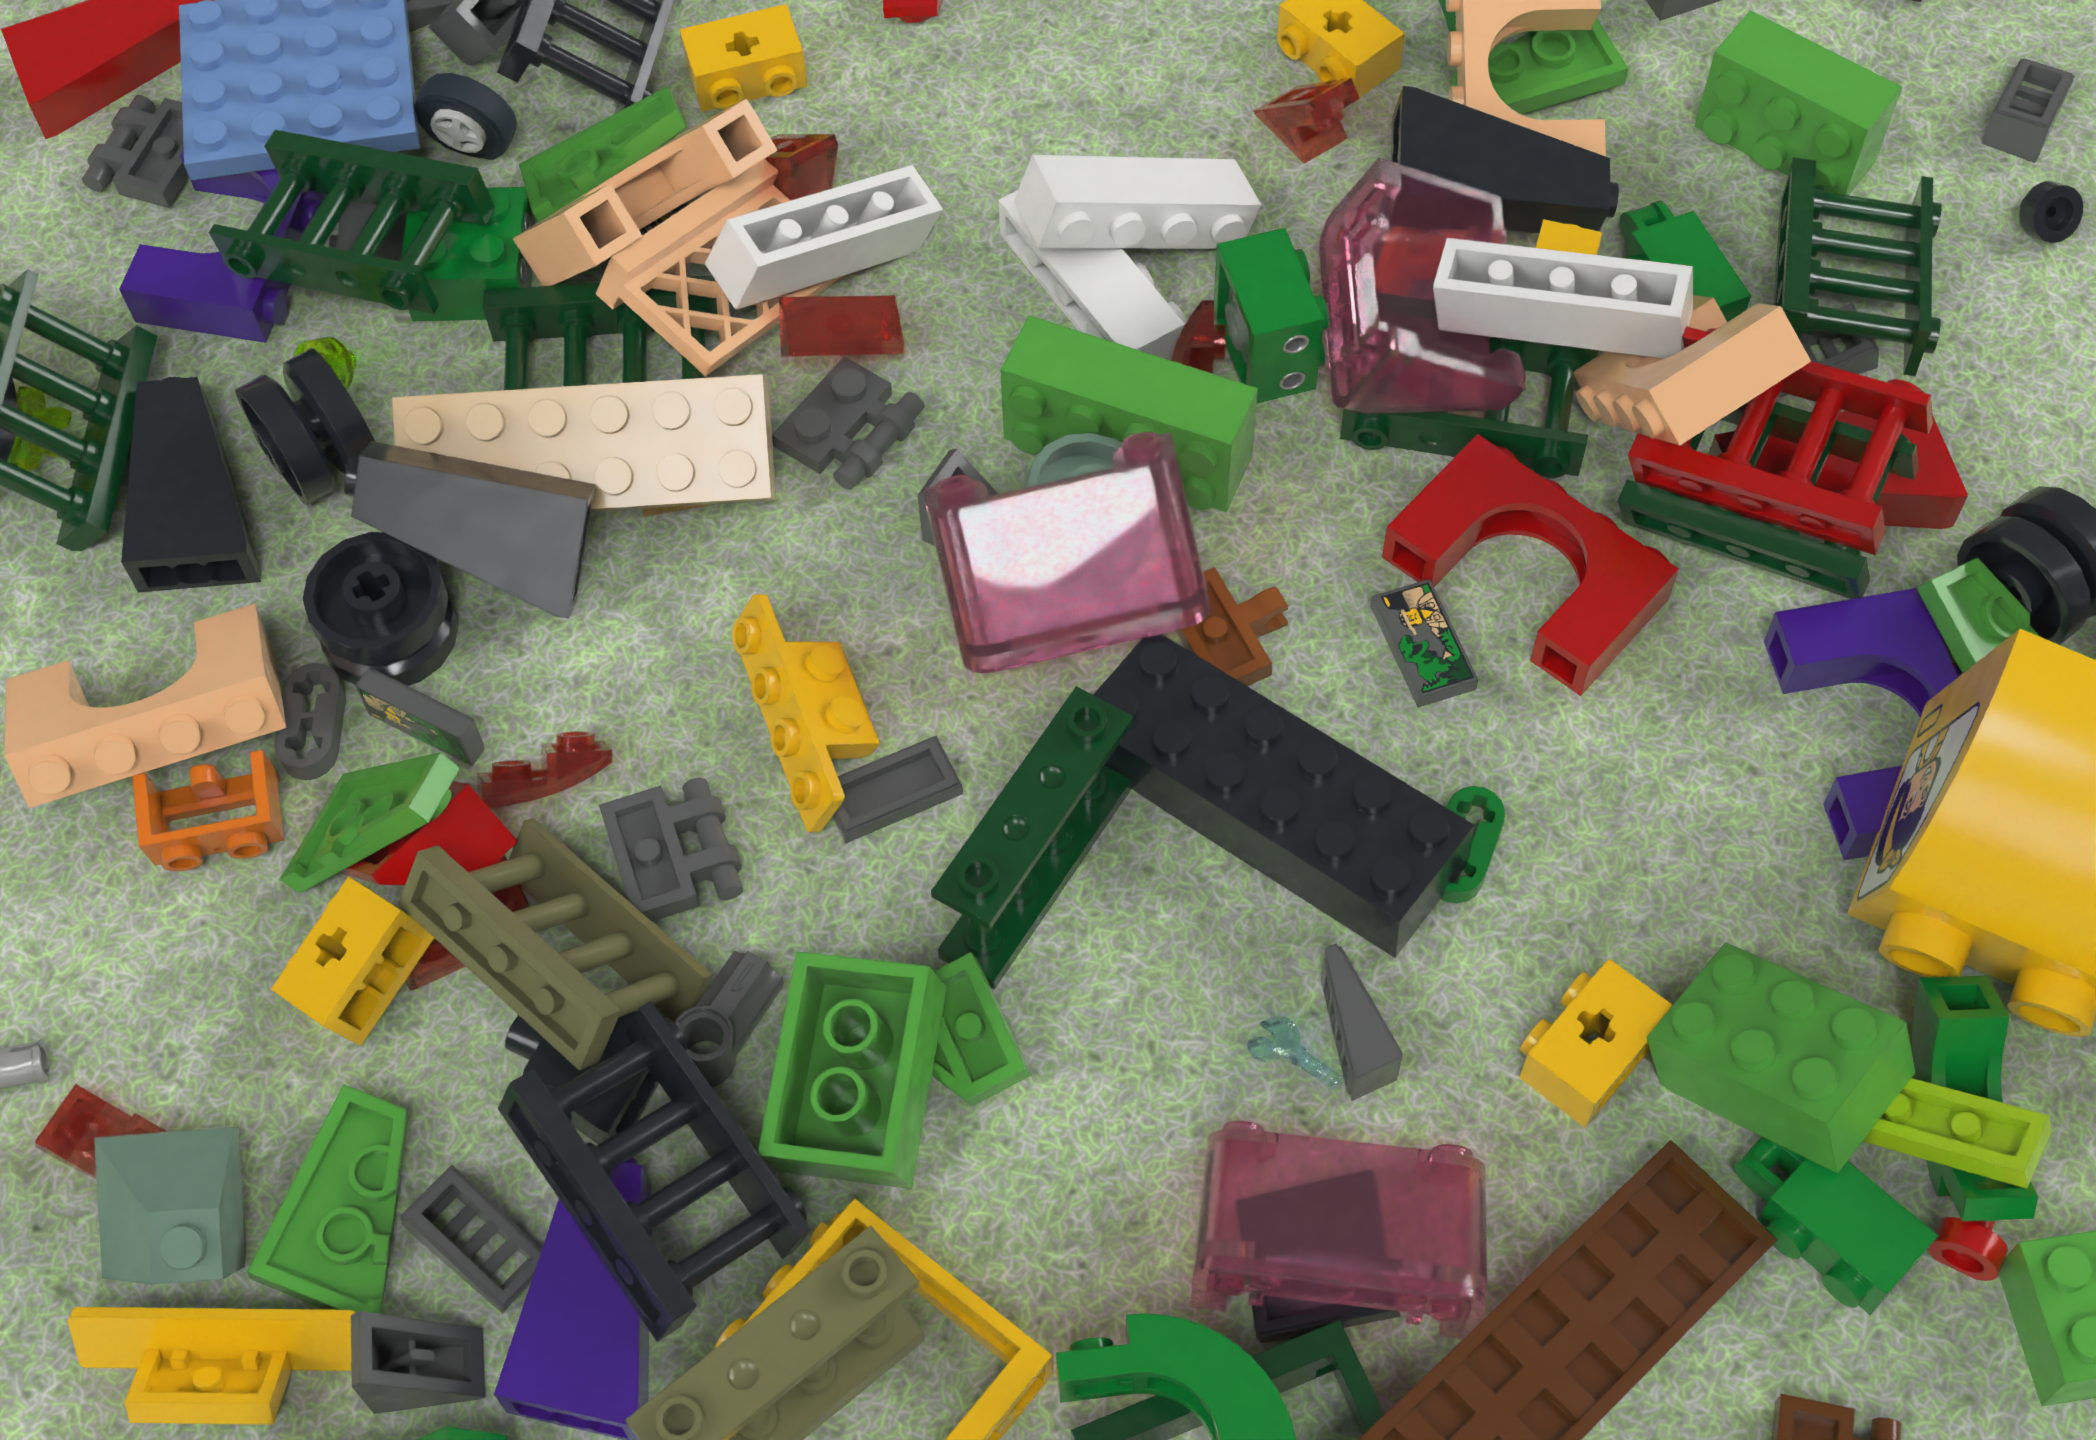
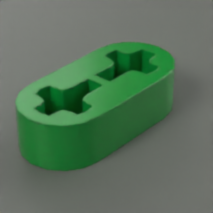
M1470 786L1462 788L1452 795L1446 808L1466 819V816L1462 813L1468 814L1472 806L1484 809L1483 819L1486 821H1481L1478 824L1472 840L1470 857L1464 868V873L1468 876H1461L1457 884L1449 883L1445 888L1444 896L1441 898L1445 902L1462 903L1469 901L1478 894L1483 886L1504 824L1505 808L1502 800L1485 787Z

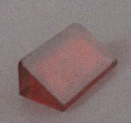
M895 295L779 297L781 357L905 354L904 338Z

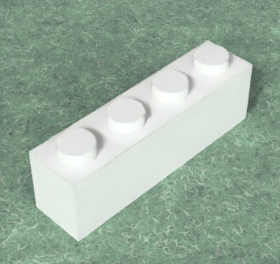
M1032 155L1014 199L1038 248L1216 249L1218 243L1247 237L1262 206L1235 159Z
M913 165L727 219L705 265L735 310L909 255L921 248L942 213L943 208Z
M1018 190L998 200L1000 235L1078 331L1174 362L1184 357L1185 333L1188 330L1186 319L1177 304L1172 301L1167 303L1156 290L1153 279L1143 264L1139 262L1135 264L1123 248H1038L1014 202Z
M1447 238L1433 285L1438 329L1665 359L1684 349L1682 335L1686 326L1689 327L1693 312V266Z

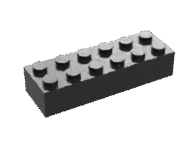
M1153 628L1147 632L1093 694L1133 716V724L1104 764L1132 779V790L1394 958H1396L1444 896L1445 888L1449 883H1454L1466 867L1471 852L1474 824Z

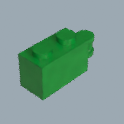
M1659 200L1648 206L1621 214L1620 228L1628 244L1625 255L1626 259L1693 266V295L1714 298L1727 322L1747 310L1751 294L1694 211L1674 217L1668 206Z
M1760 1136L1754 1145L1734 1165L1735 1172L1741 1181L1767 1202L1757 1220L1777 1239L1773 1246L1782 1254L1792 1259H1798L1801 1256L1823 1275L1822 1283L1836 1300L1851 1308L1859 1305L1869 1315L1884 1301L1939 1236L1849 1161L1846 1162L1839 1173H1836ZM1775 1164L1790 1176L1785 1182L1770 1171Z

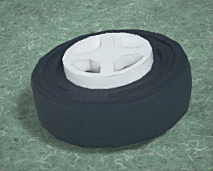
M454 73L435 74L423 84L415 103L418 123L426 133L445 148L463 155L494 160L508 150L516 131L517 120L514 111L507 102L488 86L470 77Z

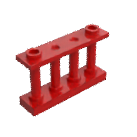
M1686 326L1682 335L1684 349L1701 340L1717 328L1702 331ZM1811 361L1747 403L1726 453H1720L1715 457L1695 451L1690 446L1692 438L1681 445L1637 433L1628 453V458L1635 482L1876 556L1885 535L1883 507L1876 505L1872 500L1903 427L1925 434L1929 433L1933 424L1931 394L1924 393L1918 386L1908 381L1892 379L1884 382ZM1780 392L1816 402L1786 471L1778 472L1776 475L1753 468L1749 463ZM1841 409L1877 419L1878 421L1848 489L1836 493L1814 486L1810 479Z

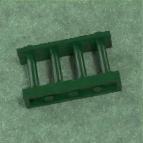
M274 130L264 147L280 177L277 185L248 230L214 224L209 234L222 255L224 264L231 272L249 279L258 277L383 303L397 310L412 309L434 314L439 304L423 273L424 269L452 222L464 221L486 226L495 210V206L478 168ZM312 191L326 194L298 241L273 236L300 192ZM362 201L377 204L349 251L324 246L350 202ZM417 210L429 213L401 261L375 257L401 212H418Z
M1793 157L1781 198L1773 305L1782 307L1799 340L1801 334L1812 335L1813 330L1904 343L1903 375L1916 377L1923 354L1934 353L1941 327V319L1932 317V243L1939 227L1942 204L1933 202V178L1921 176L1912 205L1824 192L1823 185L1815 184L1816 160ZM1819 215L1905 227L1907 228L1906 241L1822 229V223L1814 222L1813 220H1818ZM1817 252L1906 265L1905 279L1820 267L1821 262L1813 260L1811 257L1815 258ZM1815 291H1823L1905 304V319L1818 306V299H1811L1809 296H1814Z
M27 269L9 286L0 284V428L69 460L70 468L74 469L75 473L71 487L65 489L0 458V486L57 511V518L62 520L56 544L70 551H83L109 531L132 440L137 382L147 380L158 336L136 325L119 340L111 339L106 343L31 305L39 274ZM25 328L95 363L96 371L101 373L97 388L92 390L17 353L23 329ZM9 378L17 379L82 411L83 419L88 421L84 437L79 439L4 403L3 400Z
M712 275L690 277L715 282ZM600 283L484 290L483 311L493 342L505 341L504 390L528 389L530 342L534 339L560 337L564 338L563 387L587 385L588 339L592 335L623 334L622 383L646 382L647 334L655 330L625 303L612 310L596 295ZM653 288L645 292L657 305L677 308L676 292ZM688 294L689 310L717 314L716 298ZM690 327L691 336L705 347L706 329ZM682 356V379L706 378Z
M1365 293L1357 345L1371 347L1374 350L1365 400L1345 398L1340 439L1353 441L1359 447L1369 450L1381 449L1387 446L1455 457L1479 434L1495 446L1508 449L1520 463L1529 469H1533L1541 476L1548 478H1558L1564 475L1579 477L1588 434L1568 432L1576 380L1573 372L1598 357L1599 350L1442 331L1438 329L1436 307L1433 303ZM1400 352L1426 355L1432 358L1424 409L1388 404L1396 358ZM1458 361L1485 364L1492 368L1484 418L1448 413L1455 367ZM1517 370L1544 373L1551 377L1544 428L1508 422L1515 371Z
M1776 402L1749 463L1752 467H1756L1769 436L1798 444L1812 412ZM1747 403L1720 420L1738 425ZM1836 420L1810 479L1813 485H1816L1829 454L1859 463L1873 431ZM1705 430L1692 438L1690 446L1693 450H1697ZM1901 433L1873 495L1872 500L1877 503L1890 473L1912 480L1915 479L1918 473L1919 465L1916 444L1910 443V440ZM1628 479L1617 500L1627 525L1849 599H1860L1863 597L1870 582L1867 557L1861 556V552L1853 548L1827 540L1821 543L1800 536V532L1765 521L1760 523L1741 517L1739 513L1706 503L1701 504L1683 498L1680 495Z
M1077 686L1074 688L931 890L932 898L962 914L938 948L939 959L949 964L972 952L978 959L990 987L995 990L1132 789V779L1104 765L1133 724L1132 715Z

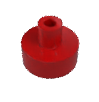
M1945 1217L1938 1221L1934 1232L1939 1236L1928 1248V1251L1936 1261L1975 1280L1991 1281L1998 1277L2007 1255L2008 1247L2004 1240L1992 1231L1995 1221H1962L1961 1218Z

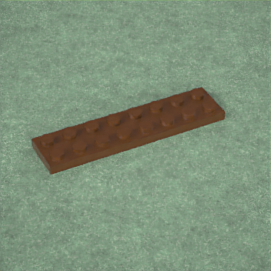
M1670 1140L1359 1440H1582L1770 1249L1777 1239Z

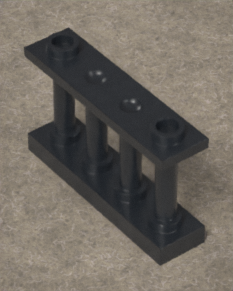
M523 0L497 73L518 83L529 64L538 68L542 63L617 101L618 104L615 113L653 94L654 89L647 86V82L674 0H607L645 20L639 39L569 4L566 0ZM557 22L631 60L626 79L623 80L551 43L552 37L544 33L547 24L553 26Z
M650 1001L639 1007L625 1033L631 1043L630 1046L558 1088L553 1085L546 1086L537 1072L532 1069L509 1083L497 1109L655 1340L659 1342L680 1328L696 1308L697 1304L692 1299L693 1287L767 1239H769L780 1257L784 1259L797 1249L812 1229L806 1222V1211L799 1197L790 1188L782 1187L686 1052V1042L678 1026L667 1017L662 1018ZM648 1067L671 1101L597 1146L590 1142L586 1144L570 1122L572 1119L571 1113ZM688 1124L711 1158L640 1203L626 1202L610 1180L612 1178L611 1170ZM728 1181L751 1216L679 1263L673 1260L666 1261L651 1239L652 1229Z

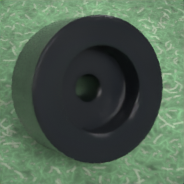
M2045 181L2034 186L2024 197L2020 205V223L2026 234L2049 243L2061 242L2070 237L2078 228L2083 216V200L2079 192L2071 186L2054 181Z

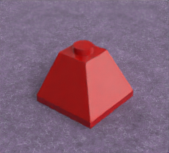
M453 781L449 787V790L452 792L451 799L444 811L436 819L339 873L378 885H405L417 852L420 850L439 846L461 867L470 872L507 861L504 854L518 841L469 784Z

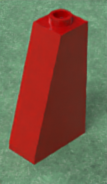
M87 0L2 28L1 31L28 105L45 139L57 136L180 63L179 5L206 0Z
M1849 411L1840 412L1837 418L1838 421L1870 431L1874 430L1878 421L1877 419ZM1933 415V424L1928 434L1904 427L1901 431V434L1905 435L1910 440V443L1916 444L1919 470L1914 480L1892 473L1889 474L1876 505L1883 507L1884 526L1931 529L1953 527L1968 497V493ZM1735 431L1715 434L1708 454L1717 457L1720 453H1726ZM1769 436L1755 468L1776 475L1778 472L1786 471L1797 444ZM1829 454L1815 486L1839 493L1841 490H1847L1859 463Z

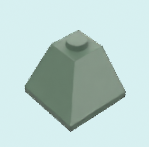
M238 1126L99 1136L94 1138L103 1279L150 1285L221 1280L245 1267L246 1250Z

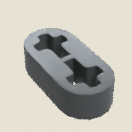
M312 663L295 669L287 677L282 691L286 728L276 731L275 753L287 774L300 780L317 779L328 773L335 765L339 753L346 703L345 690L335 671L327 665ZM321 684L326 693L317 695L314 712H310L303 695L311 694L314 685ZM307 731H311L318 748L310 749L307 758L299 759L295 750L304 748Z

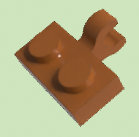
M1213 567L1159 591L1160 605L1187 650L1246 686L1272 675V662L1256 635L1263 636L1288 625V621L1282 613L1288 610V605L1277 587L1263 590L1251 599L1237 605L1218 571Z

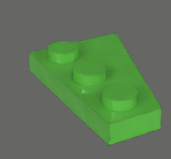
M1597 18L1591 30L1528 31V33L1510 44L1501 42L1492 50L1488 57V71L1493 88L1507 106L1521 115L1625 84L1628 67ZM1457 71L1452 74L1450 86H1458Z
M668 86L519 164L531 210L538 222L672 140L687 127L679 106Z
M1979 558L1952 569L1916 588L1962 674L2019 629L2039 636L2030 626V613Z
M439 752L343 773L279 880L296 892H304L433 821L448 805L452 795L449 787L460 767Z
M343 1084L247 1270L251 1280L323 1309L352 1310L355 1313L358 1311L382 1313L409 1119L407 1109Z

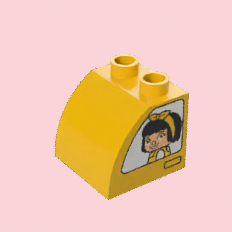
M2019 629L1926 702L1888 803L1881 829L1876 835L1847 915L1885 930L1878 951L1886 960L1896 966L1924 977H1961L1964 966H1969L2014 986L2007 1004L2008 1009L2014 1015L2045 1030L2074 1037L2089 1036L2096 1020V660Z

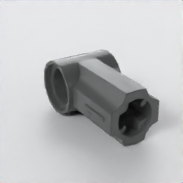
M734 951L697 1005L684 1011L675 1021V1024L684 1036L687 1046L686 1052L712 1088L722 1084L732 1074L736 1064V1055L784 985L783 977L770 966L768 961L749 951L746 953ZM701 1041H711L719 1045L714 1052L699 1055L689 1050L694 1044Z

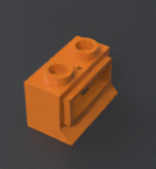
M263 750L250 752L252 774L224 779L214 765L201 764L189 770L191 786L159 791L146 773L132 776L139 847L155 866L162 865L164 869L169 871H186L199 867L203 863V856L227 852L233 858H253L266 853L268 850L267 844L284 841L278 789L280 777ZM256 805L257 815L170 831L169 821Z

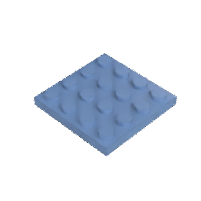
M206 0L179 5L184 165L190 180L276 169L264 147L274 130L391 152L420 148L406 0Z

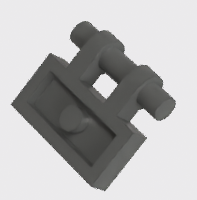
M136 95L129 107L120 108L111 122L114 130L105 144H97L87 159L89 168L82 177L84 185L93 191L101 192L109 179L113 177L112 181L119 195L169 208L189 177L180 157L184 149L182 102L164 98L155 114H153L155 110L154 103L145 96ZM136 140L137 142L135 143V145L133 146V148H132L131 151H130L129 148L131 147V145L133 144V142Z
M844 356L772 434L773 446L819 474L824 471L834 458L839 460L842 464L833 473L834 479L843 488L851 490L863 476L869 478L877 471L883 462L881 456L896 439L901 442L915 428L914 419L925 406L923 401L912 392L905 393L896 404H884L892 396L891 383ZM867 422L875 426L864 440H852Z
M694 778L684 783L682 789L686 801L669 807L661 785L599 805L628 901L651 921L699 907L693 884L704 880L713 882L720 900L736 898L743 892L738 875L742 869V864L736 847L727 842L722 827L726 816L721 801L718 797L711 794L705 778ZM688 831L697 833L702 850L684 856L677 835Z

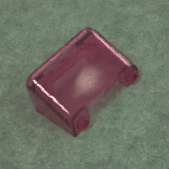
M1378 157L1331 212L1321 232L1319 258L1323 298L1329 314V329L1326 330L1331 394L1333 403L1337 408L1358 414L1502 410L1515 401L1526 389V373L1522 366L1521 358L1515 351L1497 349L1490 355L1488 336L1442 331L1438 329L1433 285L1446 239L1453 238L1505 244L1507 229L1503 224L1500 196Z
M1141 432L1131 435L1113 453L1112 462L1114 468L989 496L988 489L983 483L972 481L969 476L956 475L939 481L935 487L923 489L962 662L967 670L974 673L1003 671L1185 629L1198 624L1210 614L1211 606L1176 449L1170 432L1160 435L1154 432Z
M1248 1121L1227 1122L1223 1125L1222 1130H1217L1209 1135L1194 1261L1191 1308L1226 1311V1301L1229 1296H1238L1249 1292L1248 1305L1261 1307L1265 1295L1406 1312L1405 1324L1420 1325L1423 1314H1427L1439 1323L1438 1337L1462 1340L1482 1321L1486 1311L1488 1283L1486 1167L1483 1162L1473 1157V1152L1470 1149L1459 1145L1443 1144L1437 1145L1431 1150L1266 1132L1262 1126Z

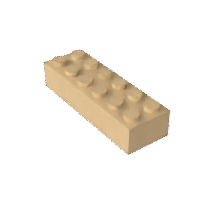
M763 374L391 397L395 446L595 484L591 512L776 501L769 381Z

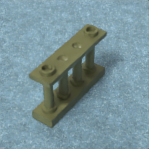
M534 818L524 820L517 837L518 842L514 845L509 860L467 872L439 846L417 852L398 905L579 1071L599 1063L618 1018L638 1011L639 1007L651 1001L658 1010L675 1023L676 1019L684 1011L697 1005L708 988L713 974ZM519 885L539 904L512 912L492 893ZM563 924L584 944L557 953L536 933ZM608 964L629 985L603 994L581 973Z
M870 1225L635 1411L625 1421L639 1440H804L925 1341L924 1330L900 1303L902 1299L919 1287V1280Z

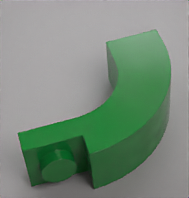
M1988 975L1919 978L1912 1026V1056L1915 1067V1074L1912 1078L2003 1103L2001 1069L2009 1015ZM1926 1160L1929 1176L1936 1195L1951 1196L1962 1221L1992 1222L1998 1220L2034 1219L2038 1195L2031 1181L2026 1189Z
M1128 1314L1126 1315V1344L1113 1345V1341L1109 1338H1088L1072 1343L1069 1346V1351L1056 1353L1060 1403L1129 1394H1154L1172 1399L1190 1410L1202 1422L1212 1440H1296L1293 1423L1287 1407L1267 1373L1236 1343L1204 1325L1168 1315Z

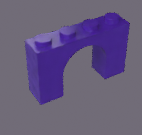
M183 149V151H182V153H181V155H180L183 164H184V149ZM276 169L190 181L195 191L248 198L265 203L280 177ZM312 191L300 192L273 236L298 241L326 194ZM139 244L119 290L136 323L266 343L274 324H281L286 317L288 309L287 293L291 284L258 277L251 279L241 277L228 269L223 262L220 252L195 253Z
M1916 588L1775 612L1763 641L1783 694L1847 683L1871 684L1885 688L1900 696L1913 707L1920 718L1926 702L1962 675L1957 663L1951 662L1943 642L1944 639ZM1903 765L1835 778L1823 805L1843 860L1869 856L1876 835L1881 829L1888 803Z

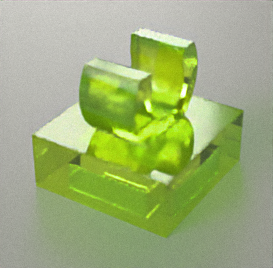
M18 387L16 393L18 410L60 430L68 428L72 418L70 410L62 407L46 409L43 392L33 387ZM15 436L14 445L10 453V462L30 471L38 469L43 453L53 457L60 456Z

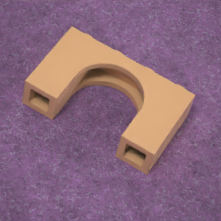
M1446 0V11L1456 12V31H1449L1447 62L1448 66H1457L1458 86H1450L1449 100L1606 156L1605 119L1538 120L1521 115L1500 99L1493 88L1488 71L1489 54L1499 43L1515 34L1526 31L1591 30L1601 10V0Z
M746 98L684 131L512 239L541 285L553 286L602 263L641 238L642 234L639 230L694 197L735 178L776 152L777 149Z
M1693 295V312L1689 327L1702 331L1717 328L1715 331L1665 359L1605 351L1573 372L1581 389L1575 392V395L1583 411L1593 422L1600 419L1603 424L1610 425L1611 427L1681 445L1811 362L1781 306L1757 303L1727 322L1714 298Z
M256 603L195 621L196 658L191 668L169 687L133 703L104 708L90 707L69 660L6 679L4 756L28 807L32 808L285 729L286 722L277 660Z

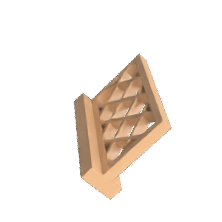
M763 159L735 178L710 190L642 235L641 238L611 256L596 295L612 310L622 303L627 304L706 377L843 276L794 291L791 294L787 293L753 304L756 305L757 318L755 320L730 316L729 299L716 280L714 282L686 277V264L689 262L705 265L712 250L710 248H713L727 219L791 201L773 185L779 171L766 159ZM651 288L676 292L677 308L657 305L645 292ZM688 294L716 298L717 314L689 310ZM690 327L719 331L720 345L709 352L691 336Z

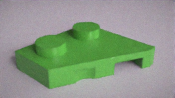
M972 952L934 971L947 987L932 1076L970 1106H974L1032 1076L981 965Z

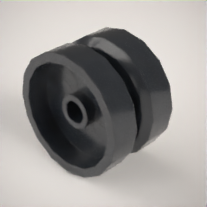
M309 348L283 363L284 382L292 399L276 380L266 375H260L235 389L239 404L264 454L305 505H309L334 491V473L325 453L332 463L342 473L346 474L350 459H359V455L371 441L375 442L364 418L344 385L326 360L314 348Z
M2036 487L2024 493L2002 511L2000 517L1985 523L1963 541L1957 554L1958 567L1979 558L2030 613V626L2040 637L2061 645L2083 627L2087 618L2096 615V509L2083 498L2059 487Z
M368 532L341 541L321 555L307 576L303 603L308 621L316 638L320 641L322 651L329 665L344 681L356 685L368 669H374L410 686L421 682L439 669L455 646L459 622L436 558L384 532Z

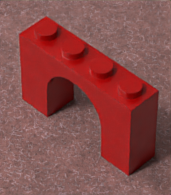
M1479 434L1387 526L1382 553L1383 559L1416 582L1430 579L1433 587H1435L1473 547L1487 539L1502 535H1524L1542 540L1555 547L1571 563L1577 575L1579 587L1537 631L1530 661L1579 696L1591 686L1669 600L1679 568L1671 564L1659 550L1650 546H1644L1620 530L1608 516L1592 511L1568 495L1560 484L1551 479H1544L1520 463L1508 449L1495 446Z

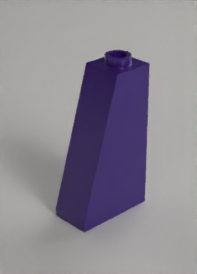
M631 1158L611 1170L612 1178L610 1180L626 1202L632 1201L638 1204L651 1196V1187L642 1165H638L636 1159ZM558 1199L494 1391V1396L504 1411L509 1414L621 1440H639L629 1428L625 1419L648 1402L649 1329L560 1199Z

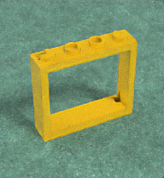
M855 1198L841 1214L837 1212L827 1225L823 1221L820 1222L811 1236L810 1244L812 1247L794 1267L791 1264L781 1267L766 1285L762 1294L765 1300L747 1321L743 1318H738L731 1323L715 1345V1348L718 1347L871 1225L919 1280V1287L914 1291L1007 1364L945 1440H1000L1054 1375L1052 1354Z

